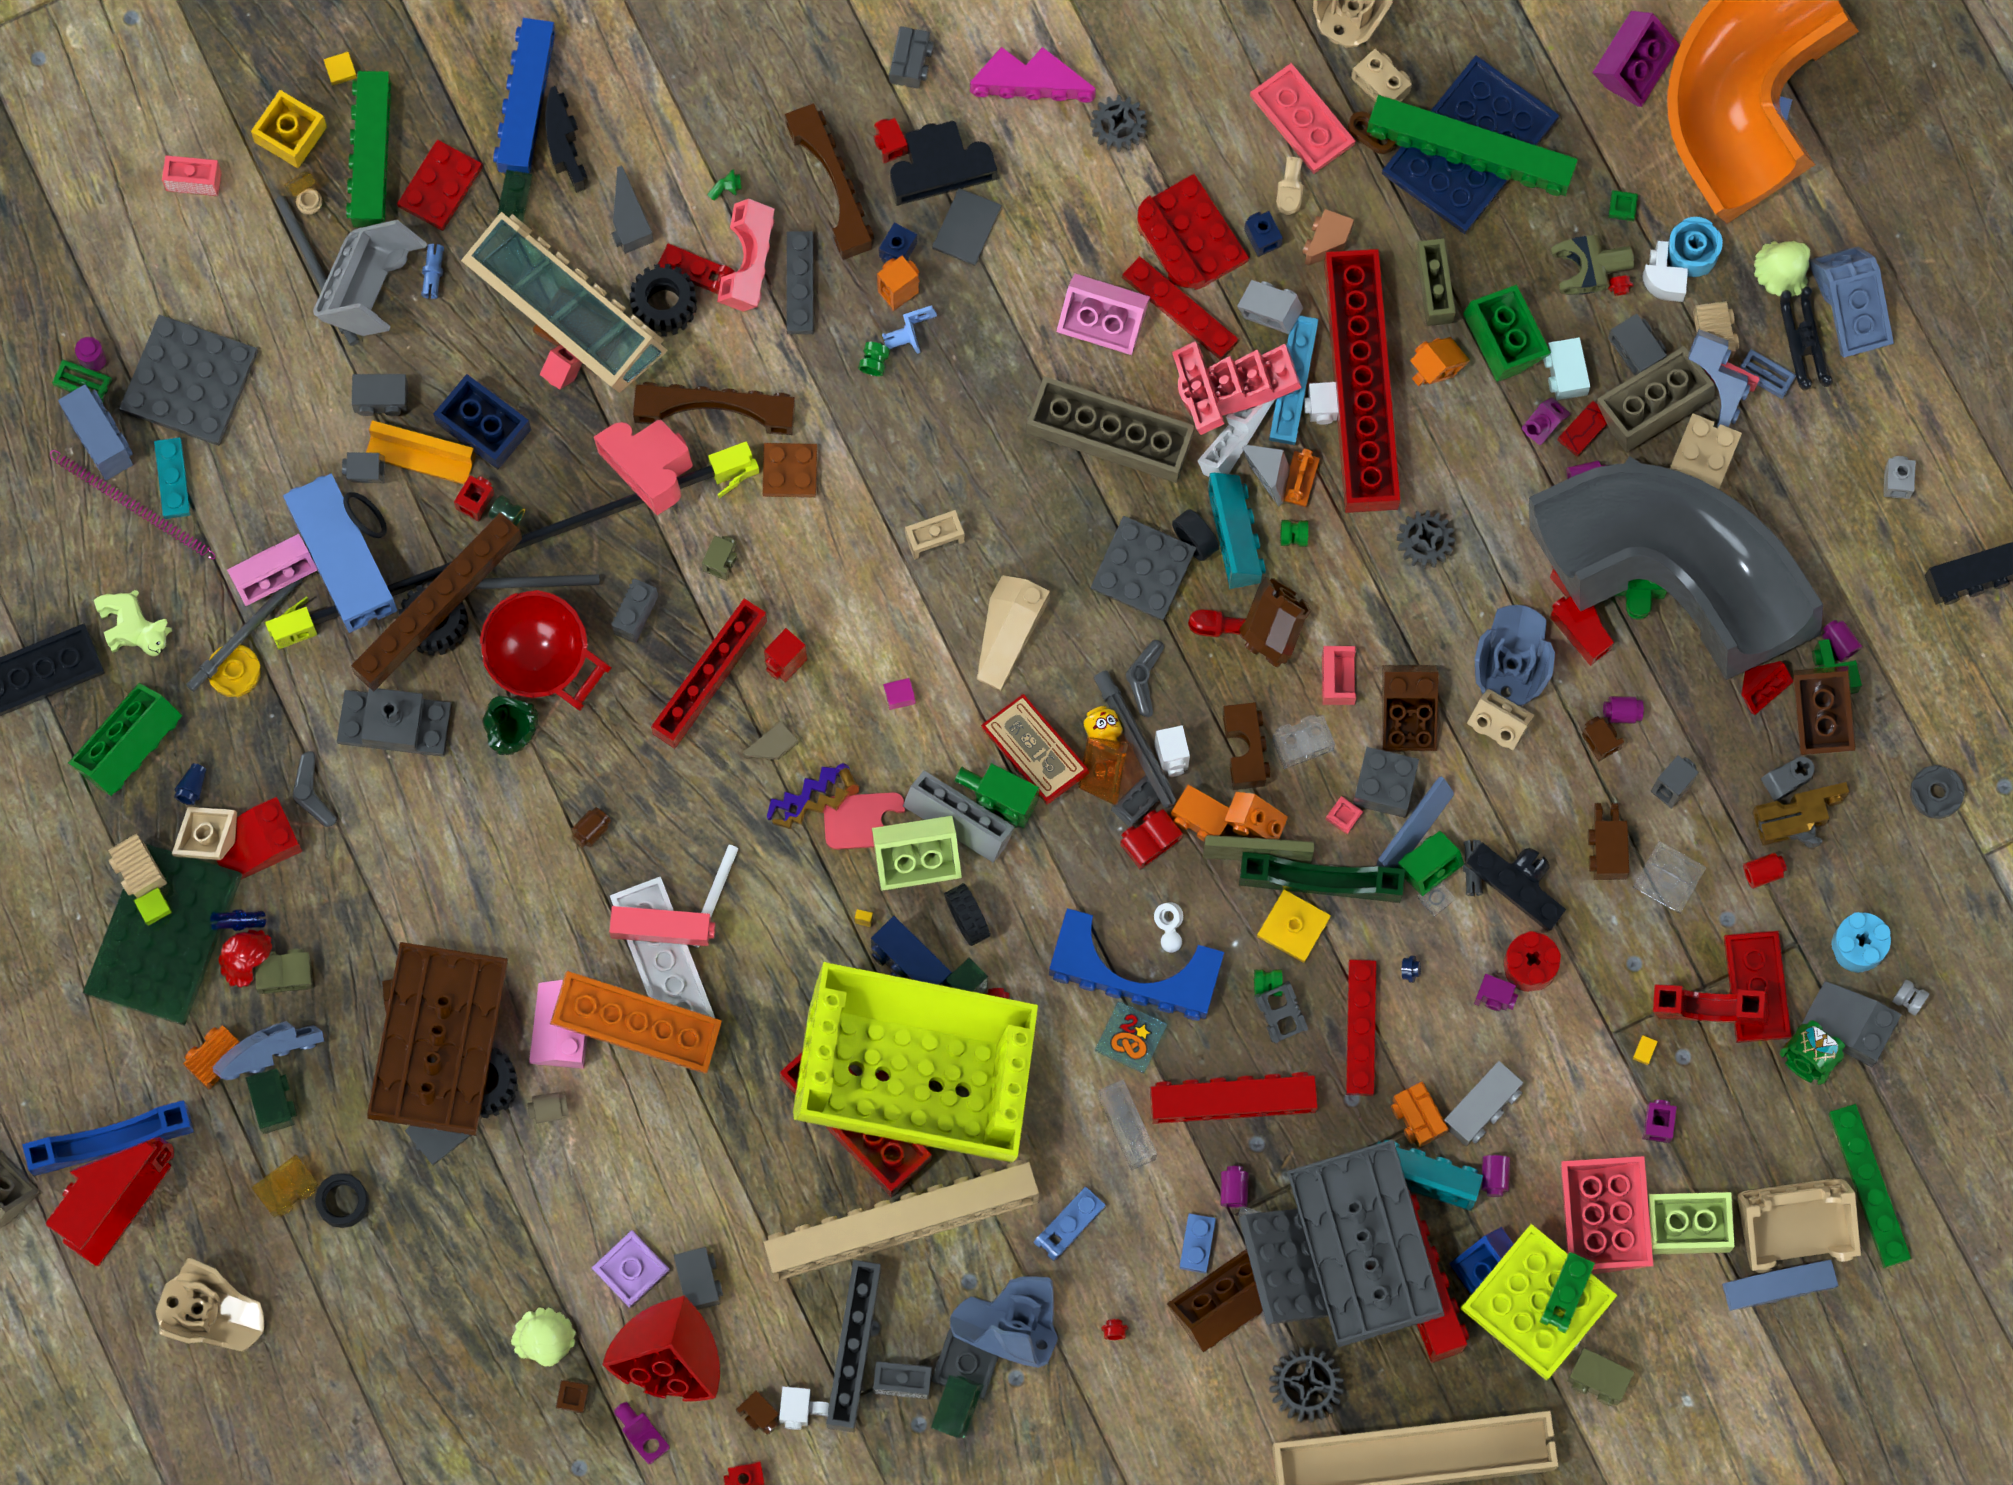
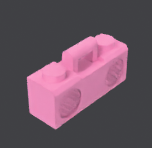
M297 534L227 569L242 601L247 606L317 571V568L303 540Z

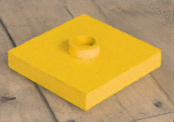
M1283 889L1257 937L1305 963L1331 915Z

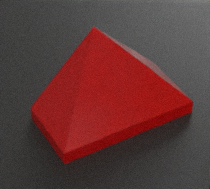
M1782 661L1756 666L1745 671L1741 695L1751 714L1755 715L1794 681Z

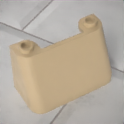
M1826 1179L1748 1190L1738 1194V1205L1749 1267L1752 1271L1766 1273L1772 1271V1267L1777 1265L1776 1260L1826 1253L1836 1257L1838 1261H1850L1855 1256H1861L1855 1192L1845 1180Z

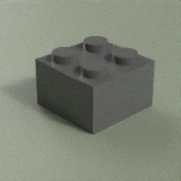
M1366 747L1353 804L1357 807L1405 818L1419 759Z

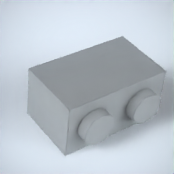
M1251 280L1237 306L1244 319L1290 334L1303 310V306L1295 292L1289 289L1282 291L1266 281L1259 283Z

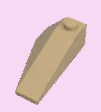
M1002 575L989 601L977 680L999 691L1002 690L1050 600L1049 590L1027 579Z

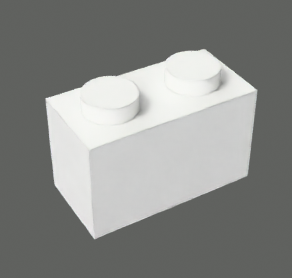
M1183 725L1156 731L1154 746L1159 766L1164 775L1168 774L1169 777H1175L1184 774V770H1188L1190 754Z

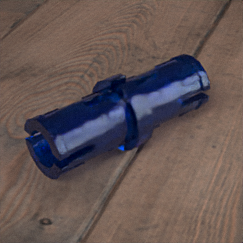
M241 909L230 913L213 912L210 922L217 921V923L211 924L214 930L233 929L234 931H241L244 928H264L266 919H259V917H265L266 914L263 911L244 912Z

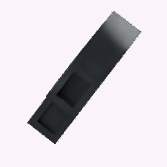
M555 85L550 88L547 99V141L556 174L567 171L577 193L585 190L584 180L588 179L583 165H577L574 158L578 156L573 141H576L575 131L578 130V126L574 116H568L565 108H568L569 105L564 93L559 94Z

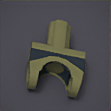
M1597 235L1576 237L1560 242L1551 248L1554 258L1569 259L1574 261L1579 268V273L1576 276L1559 284L1560 293L1565 295H1582L1606 290L1609 287L1607 273L1634 269V258L1630 246L1602 250L1599 236Z

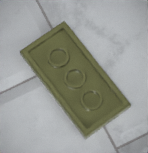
M1207 835L1204 841L1203 858L1241 861L1242 853L1250 852L1269 854L1291 861L1311 864L1314 843L1308 841Z

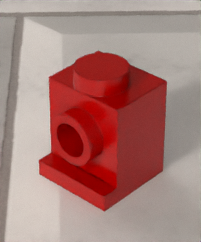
M896 118L890 120L882 119L874 124L876 135L873 137L878 150L882 151V161L884 164L908 154V144Z
M470 475L454 500L456 510L479 522L482 518L481 515L495 494L493 487H491V482L483 477L478 476L476 479ZM479 495L481 498L478 502L472 500L473 496Z
M761 1462L728 1468L729 1475H723L725 1485H765ZM743 1474L749 1477V1481L746 1484H741L738 1481L739 1477Z

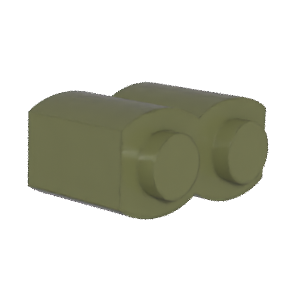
M290 949L287 951V954L276 955V952L271 951L269 957L263 963L255 966L256 990L258 994L312 989L309 952H304L303 949Z

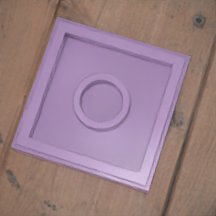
M633 1230L592 1267V1270L629 1308L638 1302L670 1271Z

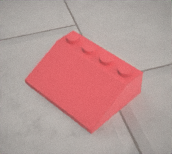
M1644 1156L1561 1161L1567 1254L1572 1252L1594 1262L1595 1265L1591 1274L1652 1267L1653 1255Z

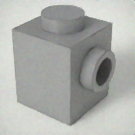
M1904 456L1889 458L1885 465L1883 497L1911 498L1915 485L1916 461L1908 460Z

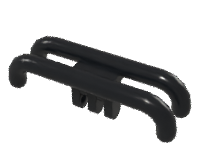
M1804 287L1801 291V307L1805 321L1800 323L1797 330L1791 309V292L1785 290L1781 293L1780 297L1781 313L1798 385L1802 390H1808L1812 386L1811 380L1807 378L1802 358L1805 355H1813L1818 380L1822 386L1828 387L1833 382L1832 377L1827 373L1811 303L1812 289L1810 287Z

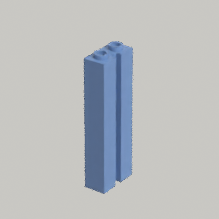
M332 473L327 476H320L313 482L302 487H296L283 495L294 522L348 633L368 625L367 621L377 617L379 620L397 612L393 597L359 528L352 522L344 508L343 495Z

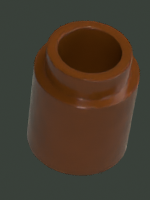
M597 807L592 811L588 810L571 829L573 832L572 839L581 847L585 845L592 847L609 829L610 818Z

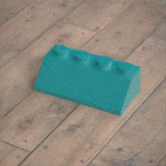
M1210 473L1207 490L1229 588L1234 589L1259 584L1262 580V574H1266L1263 558L1258 559L1256 550L1260 549L1258 534H1253L1251 524H1254L1252 508L1247 509L1245 499H1249L1246 483H1241L1240 475Z
M1394 1142L1409 1191L1469 1211L1472 1210L1476 1203L1483 1175L1478 1174L1477 1169L1470 1166L1459 1168L1453 1166L1452 1161L1436 1157L1435 1160L1426 1157V1153L1418 1149L1410 1148V1151L1399 1148L1400 1144Z

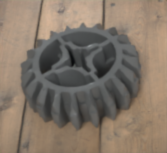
M1301 1347L1298 1351L1299 1357H1296L1295 1353L1291 1350L1288 1352L1290 1361L1283 1356L1279 1358L1283 1368L1274 1365L1272 1370L1279 1376H1270L1269 1381L1277 1385L1271 1386L1269 1392L1279 1394L1272 1399L1273 1403L1283 1402L1278 1409L1279 1412H1283L1286 1408L1290 1409L1287 1418L1291 1419L1295 1412L1299 1414L1298 1422L1302 1423L1304 1415H1308L1309 1423H1313L1314 1413H1317L1318 1418L1323 1420L1325 1418L1323 1409L1330 1414L1334 1411L1333 1407L1329 1404L1330 1402L1339 1405L1340 1399L1334 1396V1394H1343L1344 1389L1336 1387V1385L1342 1384L1344 1378L1334 1377L1341 1369L1340 1367L1330 1369L1334 1359L1330 1358L1325 1363L1323 1361L1326 1354L1324 1351L1317 1358L1314 1357L1315 1348H1310L1309 1356H1305V1350ZM1306 1364L1304 1373L1301 1376L1284 1377L1292 1367ZM1314 1366L1324 1372L1329 1385L1315 1378ZM1309 1372V1384L1314 1386V1388L1310 1387L1304 1398L1303 1385H1300L1299 1382L1303 1383ZM1284 1385L1298 1392L1299 1405L1287 1396ZM1328 1393V1396L1321 1403L1307 1407L1309 1397L1312 1394Z

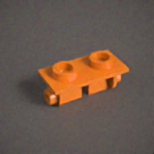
M1303 449L1302 453L1294 451L1283 501L1306 507L1320 460L1319 457L1312 456L1313 451L1309 449Z

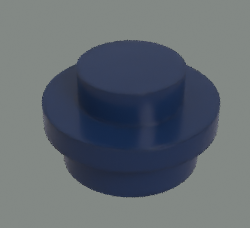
M1413 955L1402 960V979L1408 980L1409 983H1414L1416 977L1419 978L1421 975V962L1417 961L1416 956Z

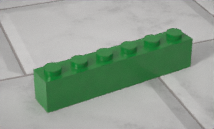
M358 71L357 80H353L352 94L356 96V105L352 104L351 119L355 120V129H350V144L354 145V154H349V169H353L352 178H348L347 183L348 194L352 195L351 203L346 205L347 219H351L353 228H363L385 223L392 83L389 71Z

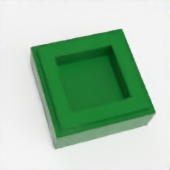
M1612 190L1608 218L1634 221L1638 194Z

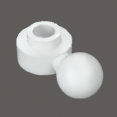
M1168 902L1157 907L1154 919L1157 926L1165 930V934L1161 938L1162 948L1166 952L1174 953L1182 946V938L1176 932V928L1183 921V911L1176 903ZM1169 911L1174 915L1173 920H1170L1168 917Z

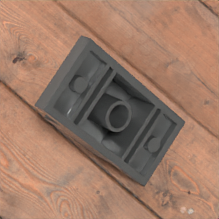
M369 688L368 693L345 690L337 744L444 757L452 704L451 702L426 700L422 693L377 688L374 692Z

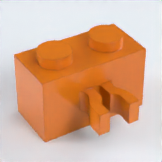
M1451 337L1444 339L1436 338L1430 343L1425 341L1415 349L1417 354L1410 360L1419 371L1412 380L1417 386H1421L1423 383H1429L1430 385L1453 378L1470 360Z

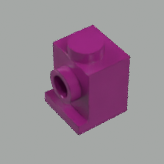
M1485 973L1474 1004L1479 1006L1482 1001L1486 1003L1485 1006L1494 1011H1501V1009L1506 1011L1507 1008L1513 1010L1518 997L1517 994L1513 993L1516 985Z
M1654 1100V1103L1649 1102L1646 1109L1642 1139L1670 1143L1673 1139L1677 1106H1671L1670 1102L1666 1100ZM1657 1117L1661 1118L1663 1125H1656L1654 1119Z

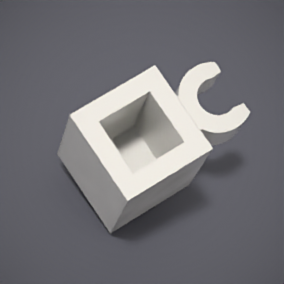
M782 1387L780 1424H785L786 1429L801 1430L802 1426H808L809 1414L828 1416L829 1403L810 1401V1389Z

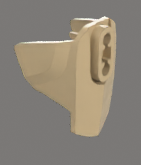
M1313 0V12L1317 18V26L1321 35L1328 37L1335 44H1340L1345 48H1352L1368 41L1374 34L1392 5L1393 0ZM1343 27L1344 34L1337 35L1335 31Z
M191 1258L186 1259L179 1275L165 1284L156 1309L160 1325L158 1333L188 1344L203 1342L243 1352L250 1348L264 1333V1315L261 1303L241 1295L222 1277L217 1269ZM178 1299V1305L171 1308L169 1306L170 1300ZM203 1307L202 1313L198 1315L193 1311L194 1308Z

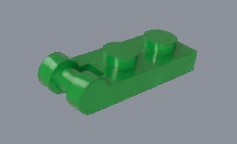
M1572 1252L1568 1253L1540 1318V1323L1544 1325L1549 1323L1558 1327V1331L1566 1333L1595 1265L1594 1262ZM1558 1308L1564 1311L1563 1317L1554 1314V1309Z

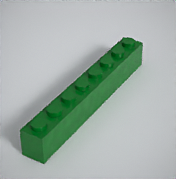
M1381 95L1377 96L1367 127V132L1377 139L1384 140L1387 138L1396 141L1399 146L1405 148L1414 147L1421 149V152L1426 155H1439L1455 164L1464 163L1479 172L1489 171L1504 180L1513 179L1529 188L1538 187L1544 189L1553 196H1566L1578 161L1576 158Z

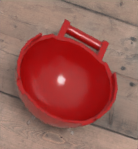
M534 590L512 594L494 607L483 624L480 636L482 662L491 678L501 688L512 694L536 698L556 693L581 711L584 707L582 703L605 672L609 673L612 669L610 665L587 649L588 642L585 627L576 610L565 600L552 593ZM585 658H588L597 666L573 697L563 688L578 675Z

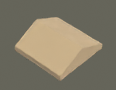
M188 807L172 855L174 857L221 860L235 843L237 812L227 809Z

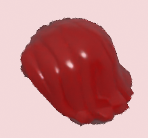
M249 929L247 932L236 933L223 944L221 955L218 959L221 966V975L226 977V981L230 986L237 985L240 988L249 986L253 980V967L263 963L269 957L272 949V938L269 935H265L263 930Z

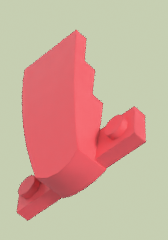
M1196 341L1172 352L1180 376L1178 378L1179 395L1188 413L1193 417L1196 429L1200 435L1224 425L1223 415L1267 403L1302 388L1286 344L1263 355L1258 350H1255L1236 361H1233L1229 356L1209 368H1206L1201 349Z

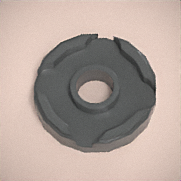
M1932 765L1922 769L1917 773L1910 787V797L1915 808L1921 814L1934 819L1950 817L1961 806L1965 794V788L1959 775L1954 770L1941 767V765ZM1935 785L1942 787L1944 797L1935 798L1932 796L1930 788Z

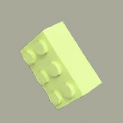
M952 816L872 828L881 891L962 878L957 837Z
M1731 1192L1648 1194L1652 1254L1730 1253L1734 1248Z

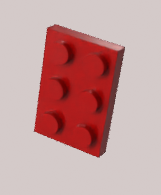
M437 139L399 199L397 206L444 231L482 170L483 165L481 162Z

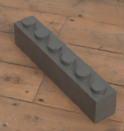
M853 1260L826 1422L827 1429L855 1432L881 1274V1264Z

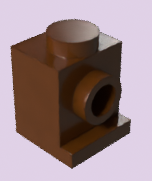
M1597 716L1585 724L1586 728H1584L1582 737L1598 762L1622 749L1624 740L1622 738L1616 739L1617 733L1611 723L1607 724L1603 718L1600 719Z
M754 1391L736 1409L740 1417L744 1414L747 1415L744 1420L754 1431L760 1429L763 1433L769 1435L779 1425L777 1422L780 1417L779 1413L757 1391Z

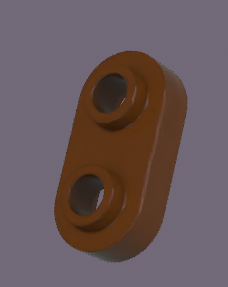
M1363 111L1354 113L1348 123L1350 135L1378 154H1386L1392 151L1396 141L1386 138L1384 140L1387 143L1381 145L1378 143L1379 139L1367 132L1371 115ZM1361 124L1365 126V129L1358 130L1356 126Z

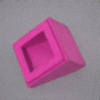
M909 678L883 684L889 710L916 704Z

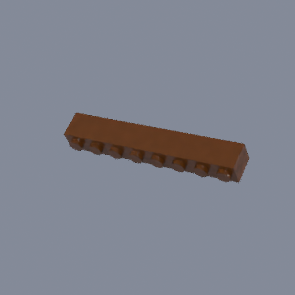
M500 512L351 665L354 675L374 692L522 540L520 529Z

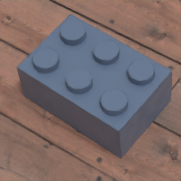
M85 384L58 400L66 418L105 481L133 465L130 459L133 452L123 434L119 432L112 416L106 411L95 389L90 392Z

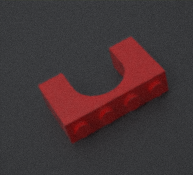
M1655 984L1653 1012L1659 1019L1768 1025L1770 998L1765 991L1738 990L1737 994H1711L1688 991L1683 986Z

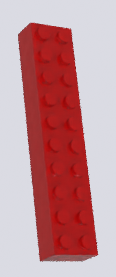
M1379 249L1326 252L1324 270L1333 376L1337 391V424L1345 513L1398 510L1400 489Z

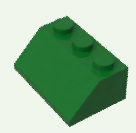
M1517 284L1471 301L1463 313L1496 382L1522 373L1551 354Z

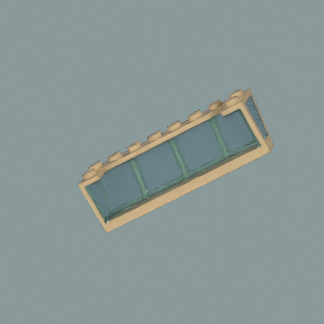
M501 212L461 261L608 385L620 393L668 351L661 345L664 340L635 315H632L630 318L623 313L626 310L623 305L615 299L612 302L608 301L605 298L607 294L605 290L596 283L590 286L586 282L589 277L577 267L572 271L567 266L570 261L559 252L554 256L548 251L551 245L540 236L536 240L530 236L533 230L513 214L507 217Z

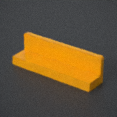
M372 420L369 428L371 438L366 453L382 454L385 456L386 464L465 484L475 461L474 448Z

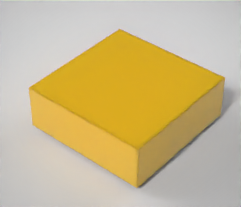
M349 52L323 59L332 86L357 78Z

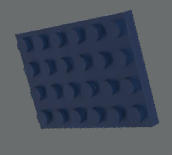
M1475 55L1430 111L1536 146L1559 119V114L1477 55ZM1402 146L1381 173L1464 234L1468 232L1509 181L1501 179L1495 173L1489 171L1479 172L1472 169L1470 165L1451 163L1445 157L1426 155L1421 152V149L1414 147L1405 148Z

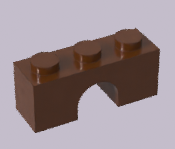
M1256 702L1223 706L1222 714L1226 739L1240 738L1249 747V751L1245 755L1230 758L1229 765L1233 790L1265 787L1266 778H1270L1269 762H1264L1263 752H1267L1265 736H1260L1259 726H1263L1262 711L1256 709Z

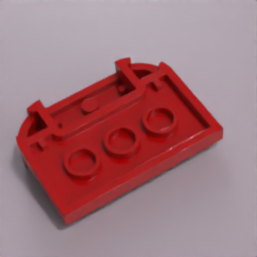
M1195 174L1190 175L1153 197L1149 195L1139 205L1137 214L1138 232L1140 236H1144L1166 270L1168 279L1174 285L1177 284L1184 288L1198 290L1249 262L1248 255Z

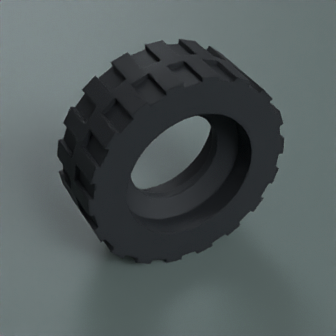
M965 883L944 893L951 914L970 946L991 936L986 920Z

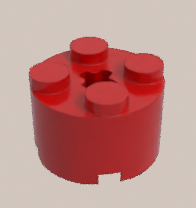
M1534 931L1521 934L1511 942L1505 954L1504 971L1506 978L1510 983L1516 985L1515 988L1521 991L1529 992L1545 989L1552 983L1559 970L1561 953L1555 942L1544 934ZM1528 959H1535L1536 964L1531 966L1527 964Z

